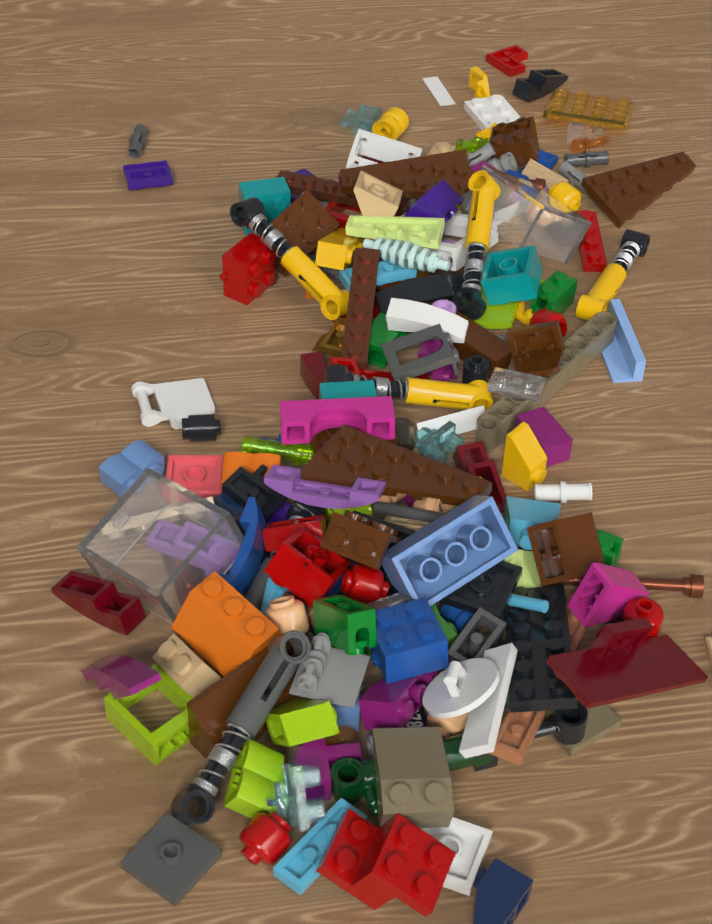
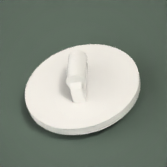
M472 658L461 662L452 661L449 667L437 675L427 686L422 698L423 706L428 714L435 718H452L465 714L478 707L491 696L498 686L500 672L495 663L486 658Z

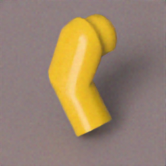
M519 301L515 319L524 325H530V319L536 311L532 314V309L526 310V301Z

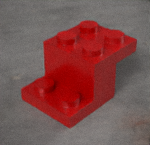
M348 809L342 814L316 871L373 910L378 909L396 897L426 917L433 912L456 852L399 813L377 828L351 809Z

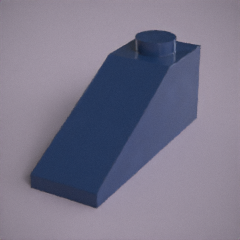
M495 858L488 869L483 867L474 880L473 887L476 888L472 924H513L530 899L533 879Z

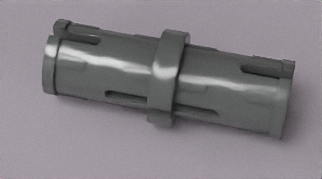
M143 124L136 125L134 133L129 139L130 146L127 154L133 159L140 157L141 151L147 142L146 135L148 129Z
M588 150L583 151V153H567L564 155V162L568 161L573 167L584 166L585 168H589L590 165H608L609 153L608 151L590 152Z

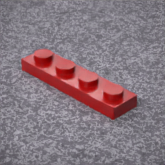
M573 211V223L583 220L587 225L583 242L577 244L582 271L602 272L607 266V260L596 211Z

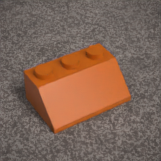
M216 571L190 591L171 626L172 631L222 678L268 647L270 641L275 636L280 635L279 628Z

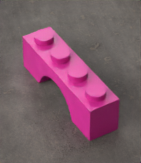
M392 396L280 401L282 445L311 443L313 437L319 432L329 428L342 427L344 424L383 440H390L395 437V413Z

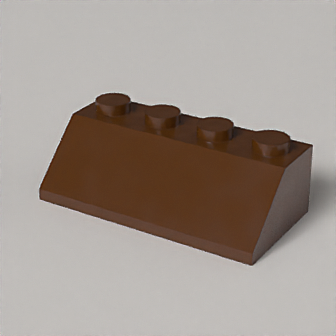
M286 641L285 651L292 657L293 647ZM268 647L187 702L190 744L205 758L210 755L215 744L220 743L223 739V731L228 730L225 721L268 653ZM297 669L272 709L295 698L310 699L289 694ZM266 721L253 741L260 739L264 732L268 730Z

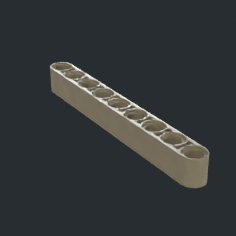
M610 312L595 314L564 342L565 351L557 373L549 377L534 376L519 381L477 418L475 443L483 441L485 450L497 448L506 440V435L515 427L516 415L541 408L614 341L617 317Z

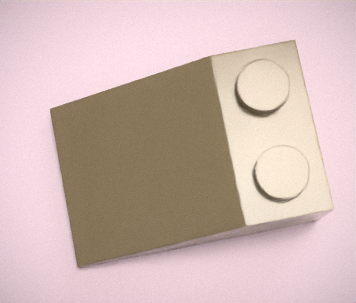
M440 727L372 728L379 827L397 813L419 828L449 827L454 814L451 776Z

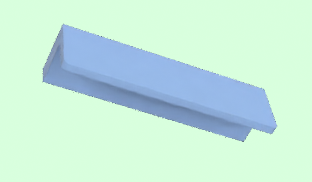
M610 299L608 312L617 317L614 341L601 352L605 366L613 383L642 381L646 359L621 300Z

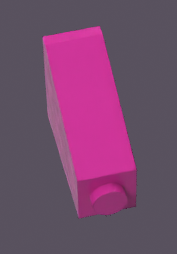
M596 562L591 564L567 606L582 625L587 628L622 618L623 609L628 601L637 597L647 598L650 592L632 571Z

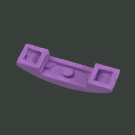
M273 465L264 477V483L292 500L330 509L356 508L379 501L386 488V482L358 477L352 487L301 479V469Z

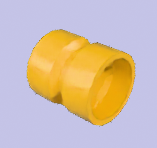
M391 107L374 123L372 133L397 140L409 127V118L402 109Z

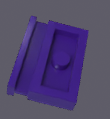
M167 160L123 165V173L128 190H142L150 187L161 188L166 185H173V178L169 165H167Z

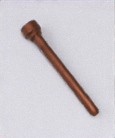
M690 574L689 577H684L683 580L637 577L647 590L681 591L683 595H689V598H703V575ZM584 577L561 582L560 584L579 586Z

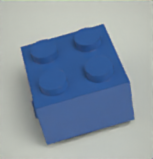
M426 597L375 610L377 647L370 648L372 652L371 659L374 667H379L386 684L448 668V639Z

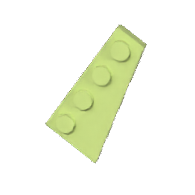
M350 215L345 228L346 235L374 240H377L378 237L385 238L386 240L390 238L395 241L403 240L404 243L410 241L414 245L418 244L425 248L439 250L445 228V218Z

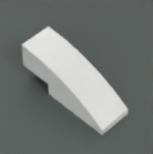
M391 298L386 314L387 326L390 331L414 333L440 324L444 333L449 332L454 343L465 342L469 326L468 320L432 305L406 299Z

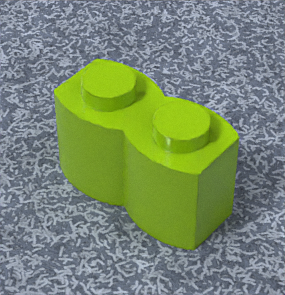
M249 739L240 748L242 753H237L236 755L238 760H236L231 769V778L226 789L224 806L252 819L260 812L268 814L270 811L274 813L277 811L281 800L280 796H278L279 785L285 777L286 768L284 767L283 754Z

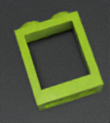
M157 663L150 668L158 672L162 680L128 697L114 700L111 692L104 697L106 718L154 766L190 742L187 702L193 699ZM158 689L181 713L151 733L127 709Z

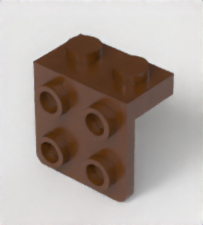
M558 320L507 328L506 335L512 354L506 373L508 380L522 381L534 376L549 377L559 371L565 345Z
M346 510L344 516L333 512L320 547L379 570L389 543L397 544L402 539L397 537L399 531L375 521L370 526L371 520Z

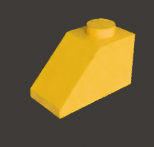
M523 421L506 435L501 476L528 492L534 487V484L539 485L544 481L547 475V470H545L547 456L529 425Z

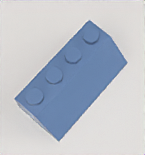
M475 495L387 549L381 564L392 585L407 602L426 597L429 605L432 606L518 551V548L493 497Z

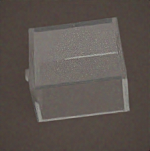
M483 165L481 170L488 172L501 188L500 195L494 202L491 229L518 248L535 245L538 255L568 264L592 222L534 183ZM469 190L461 205L467 212L470 209L471 190Z
M147 468L76 548L98 578L114 582L119 592L139 597L144 608L168 623L173 624L188 594L194 587L214 571L226 574L232 567L244 537L230 512L156 471Z

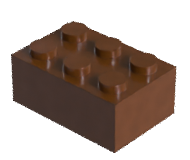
M306 190L270 223L273 224V229H278L284 235V239H287V243L291 247L298 246L307 256L317 248L320 239L334 232L340 226L336 219L309 190ZM276 256L275 268L286 277L289 272L280 263L282 257Z

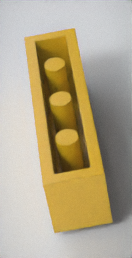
M345 228L335 230L318 241L315 264L344 271L353 264L355 248H363V242L366 238L346 235Z

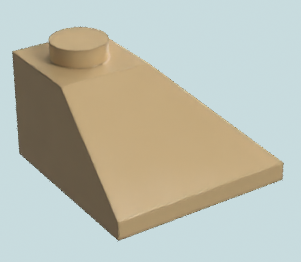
M360 171L353 189L363 216L394 217L403 193L402 190L363 171Z

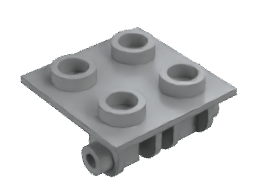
M318 633L317 636L312 638L310 643L311 651L308 658L299 664L289 694L314 700H329L332 704L354 708L370 656L363 654L347 655L345 651L331 647L330 637L327 634Z

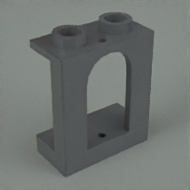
M440 324L381 344L393 380L399 379L400 382H403L406 377L413 378L451 364L455 376L459 375L456 365L461 363L456 348H450L453 347L449 332L444 333ZM430 339L441 340L442 348L439 351L400 365L395 351Z

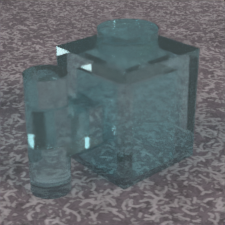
M361 105L356 114L354 109L350 108L340 121V126L347 128L348 125H354L353 136H356L358 129L372 133V126L381 117L382 108Z

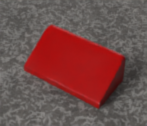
M322 514L268 523L262 530L266 551H277L282 543L302 526L323 540L326 530V516Z

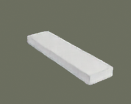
M513 643L484 651L483 658L495 663L500 672V680L491 696L468 713L459 752L464 758L494 752L518 651Z

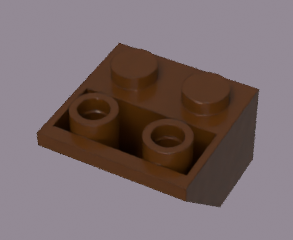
M534 116L521 117L513 122H503L494 126L489 143L492 145L496 155L490 158L496 157L499 159L502 154L510 152L514 156L517 166L527 164L530 159L537 161L539 143Z
M592 512L527 527L541 586L584 577L592 563L605 564Z

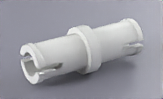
M560 481L559 484H534V500L560 501V503H567V500L592 501L591 483L566 484V481Z

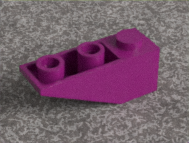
M438 670L386 684L384 679L372 684L359 699L363 728L367 730H372V728H404L423 704V694L430 682L439 675Z

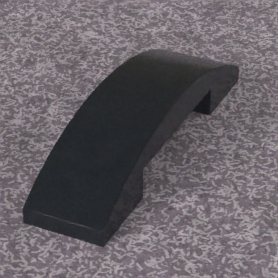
M442 273L420 277L376 292L375 301L380 313L387 314L391 298L406 299L425 304L445 299L452 302L455 293L462 288L465 280L463 273Z

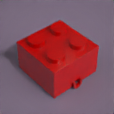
M250 232L222 255L223 273L219 277L223 281L224 296L247 306L269 286H272L276 280L275 250H270L262 242L261 236Z
M302 526L282 543L264 572L270 576L275 584L287 588L295 594L297 600L313 608V600L325 598L334 589L352 562L342 555L320 547L322 540Z

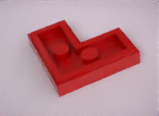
M514 45L487 54L485 61L507 76L513 77L525 73L526 66L521 61L528 59V52Z

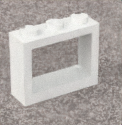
M358 129L345 169L378 164L377 162L358 157V154L383 162L420 157L422 148Z

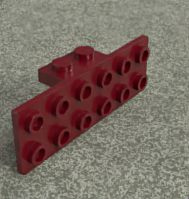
M646 618L605 624L598 630L596 634L597 639L590 649L551 655L546 660V663L554 671L555 676L566 684L574 693L577 701L586 708L704 683L708 678L668 635L647 638L653 629V625Z

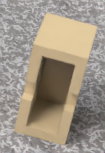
M174 633L152 656L161 668L193 698L222 679L214 669Z

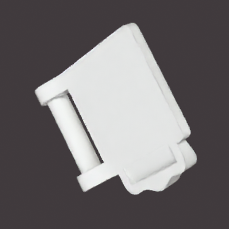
M203 378L159 384L136 382L131 387L132 394L137 398L142 412L140 415L141 422L147 427L169 420L173 429H182V418H188V415L215 413L214 403ZM154 393L160 412L152 410L148 399L149 395Z

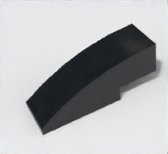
M555 69L531 70L528 78H517L512 94L526 101L537 100L552 93L567 81L569 76Z

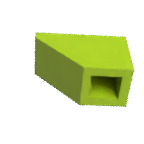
M295 698L272 709L265 720L273 745L290 747L340 733L337 725V713L329 700Z

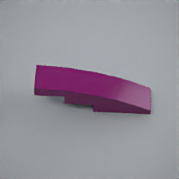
M120 654L109 655L81 670L86 681L95 679L100 690L109 688L114 700L134 695L162 680L158 672L143 662Z

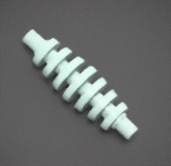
M378 237L375 241L365 239L363 242V248L379 249V258L382 256V260L387 262L390 260L391 264H399L401 268L408 267L411 270H415L418 267L419 271L427 269L428 272L433 273L437 269L448 271L450 268V262L440 259L439 253L434 251L431 253V250L427 248L422 250V246L414 245L410 241L404 243L403 240L395 241L390 238L386 240L385 238Z

